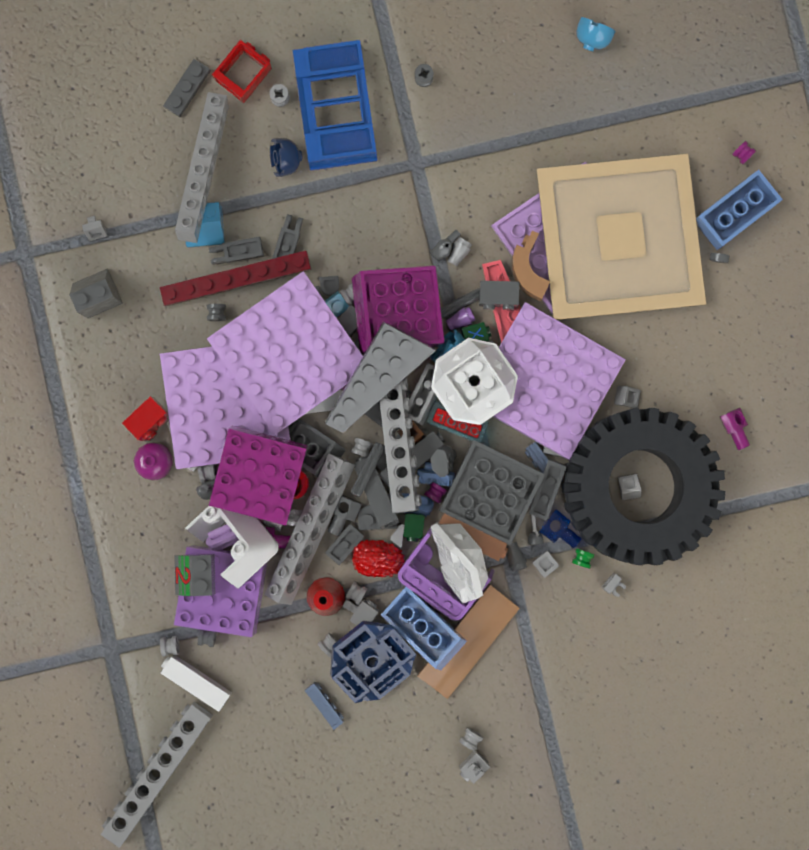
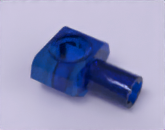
M557 509L552 512L539 530L541 534L553 543L560 538L573 549L582 540L579 535L568 528L571 520ZM556 520L559 522L560 527L557 531H552L550 524Z

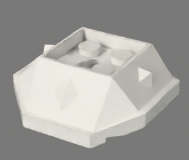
M467 338L436 359L431 388L454 421L481 425L513 403L518 375L495 343ZM477 376L480 379L479 385L471 386L469 384L470 377Z
M437 522L431 525L433 539L436 542L442 564L443 578L462 603L483 596L482 590L488 580L482 549L461 524H440Z

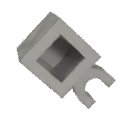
M348 599L343 604L344 608L354 613L349 621L355 625L360 624L362 621L372 622L379 612L376 609L378 605L369 599L367 601L362 600L359 606Z
M477 750L473 751L459 765L460 775L467 782L470 780L474 784L490 768V764Z

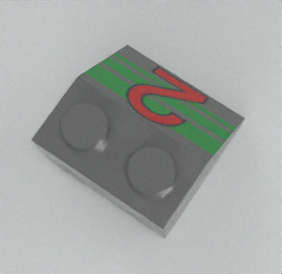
M215 554L174 555L175 595L211 596L216 594Z

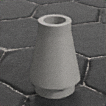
M459 237L454 242L448 262L458 266L471 251L472 244Z

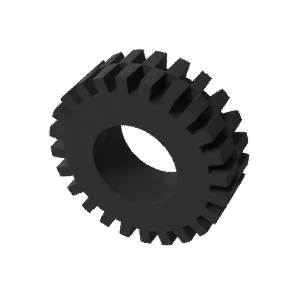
M633 408L610 415L596 422L593 427L585 431L569 462L565 463L567 468L565 471V482L562 483V493H565V510L573 520L571 524L575 530L580 532L583 536L582 539L588 545L593 546L605 556L625 563L640 566L645 564L662 565L664 561H676L682 558V554L686 551H694L700 546L697 543L700 538L708 537L713 529L709 526L712 520H719L722 512L717 509L718 501L725 500V491L720 490L719 482L725 480L724 470L717 469L716 461L720 460L717 451H710L707 446L710 439L705 434H698L694 430L696 428L694 423L682 421L678 418V414L673 412L664 413L659 411L658 408ZM636 450L652 453L663 460L671 471L674 481V493L668 508L659 517L644 523H636L624 517L614 506L609 493V480L613 468L622 457Z

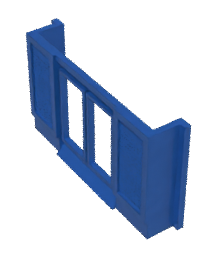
M360 40L292 50L310 171L376 162L377 152ZM356 76L358 95L313 101L311 82ZM360 102L362 121L317 127L314 108Z

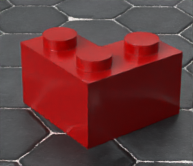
M150 396L122 424L137 440L151 441L157 435L158 426L161 427L167 422L168 412L154 397Z

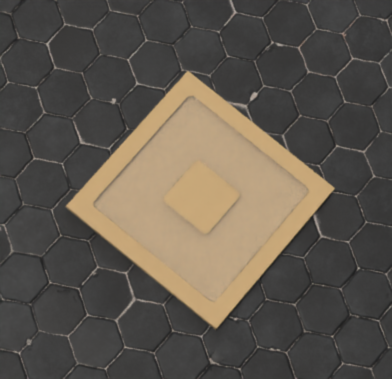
M688 154L537 169L554 319L562 320L706 305Z

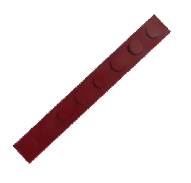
M305 250L162 286L160 291L163 305L170 306L312 269L308 252Z

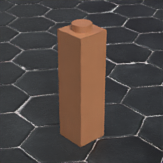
M443 513L440 524H461L482 549L483 554L497 561L500 558L504 559L508 548H506L507 543Z

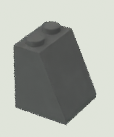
M108 268L73 283L69 294L77 313L86 318H91L123 304Z

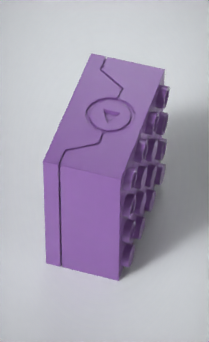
M194 545L186 547L185 555L215 554L216 594L211 596L179 595L174 625L253 637L257 632L268 561L238 589L220 575L235 561L231 551L215 550Z

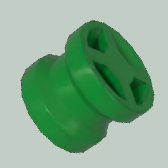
M576 548V557L572 560V563L590 569V561L594 558L595 554Z

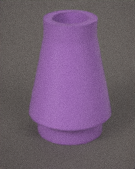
M463 307L446 322L450 330L471 325L476 319L470 307Z

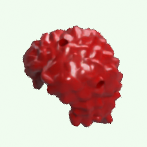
M384 540L361 541L354 548L352 562L354 569L361 573V575L381 578L386 576L392 577L394 574H398L404 565L405 555L393 543L390 544Z

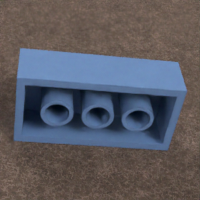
M758 170L696 218V223L715 249L719 250L783 199L760 170Z
M407 587L401 591L381 614L422 657L438 670H442L467 642L424 599Z

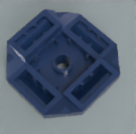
M362 621L332 645L330 675L354 703L380 700L410 676L416 653L392 625Z

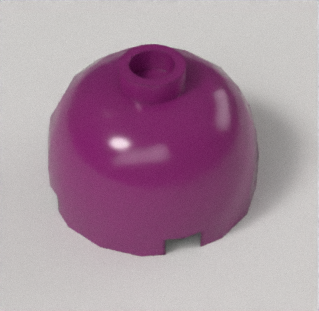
M155 442L146 443L141 446L135 453L133 460L137 473L144 479L152 481L160 480L167 476L173 466V457L170 450L166 446Z

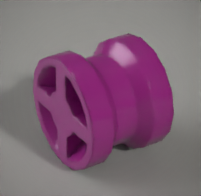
M745 140L732 155L738 157L743 165L756 150L750 148Z
M432 482L429 484V490L425 491L424 495L441 504L442 496L448 491Z

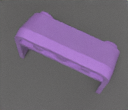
M430 527L401 567L398 579L403 585L449 619L460 620L476 599L462 603L444 580L443 574L428 563L433 556L432 548L425 543L432 534ZM492 568L487 574L488 580L483 590L492 580L494 574V570Z

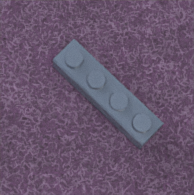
M534 442L525 448V454L528 458L531 457L534 467H538L539 472L544 473L548 459L537 443Z
M314 682L305 689V692L334 730L344 722V716L336 711L337 707L333 702L330 703L328 700L330 699L329 696L321 691L322 687L320 684Z

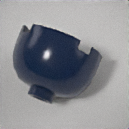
M272 139L271 142H274V145L270 146L271 167L275 166L277 171L273 172L276 177H283L293 174L303 159L302 151L298 150L297 145L290 139Z

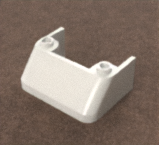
M208 506L185 528L204 542L209 537V532L219 528L224 522L227 523L239 540L231 549V555L235 561L220 575L239 589L277 553L278 543L258 518Z

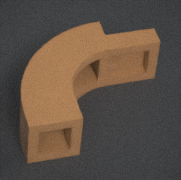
M532 231L530 236L526 234L521 245L524 248L519 245L515 247L512 256V272L515 281L519 282L521 290L528 296L541 302L550 281L535 274L530 267L529 255L539 233Z

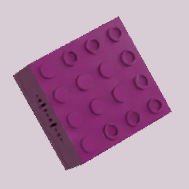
M436 266L359 271L352 277L361 354L366 353L383 322L394 326L433 348L444 343Z
M232 425L228 429L209 506L287 525L308 445Z

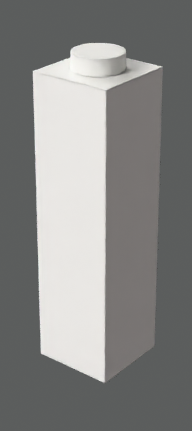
M173 655L171 658L167 657L161 665L164 668L161 672L162 675L218 712L232 694L231 691L176 655Z

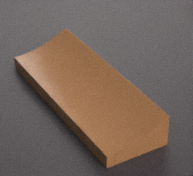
M488 584L483 591V596L473 603L454 627L467 642L442 670L435 669L427 661L418 672L417 677L448 699L520 608L492 585Z

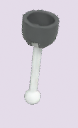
M531 515L533 532L528 536V545L544 544L542 534L536 529L535 516Z

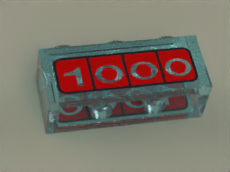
M435 401L427 420V424L469 441L475 440L481 443L489 424L487 421L481 425L454 421L440 401Z

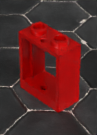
M240 39L213 72L212 76L214 81L244 104L272 70L270 59L263 53L259 55L252 44L249 42L244 43ZM243 52L263 67L245 90L225 76Z

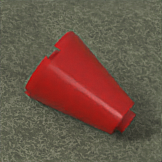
M324 577L317 579L310 585L307 591L308 605L318 615L330 616L337 613L345 601L344 588L333 578ZM320 597H326L327 602H323Z

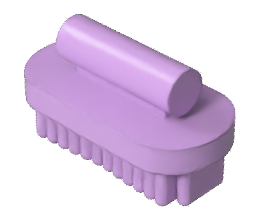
M226 524L208 533L209 537L206 540V545L210 549L223 550L230 545H234L239 539Z

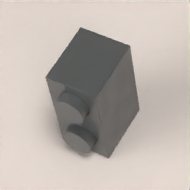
M480 281L479 306H483L484 310H494L495 307H503L502 310H514V307H518L519 282Z

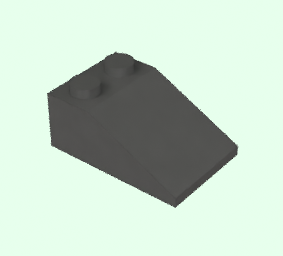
M300 418L289 425L290 440L308 445L302 467L317 477L328 454L342 457L346 451L345 448Z

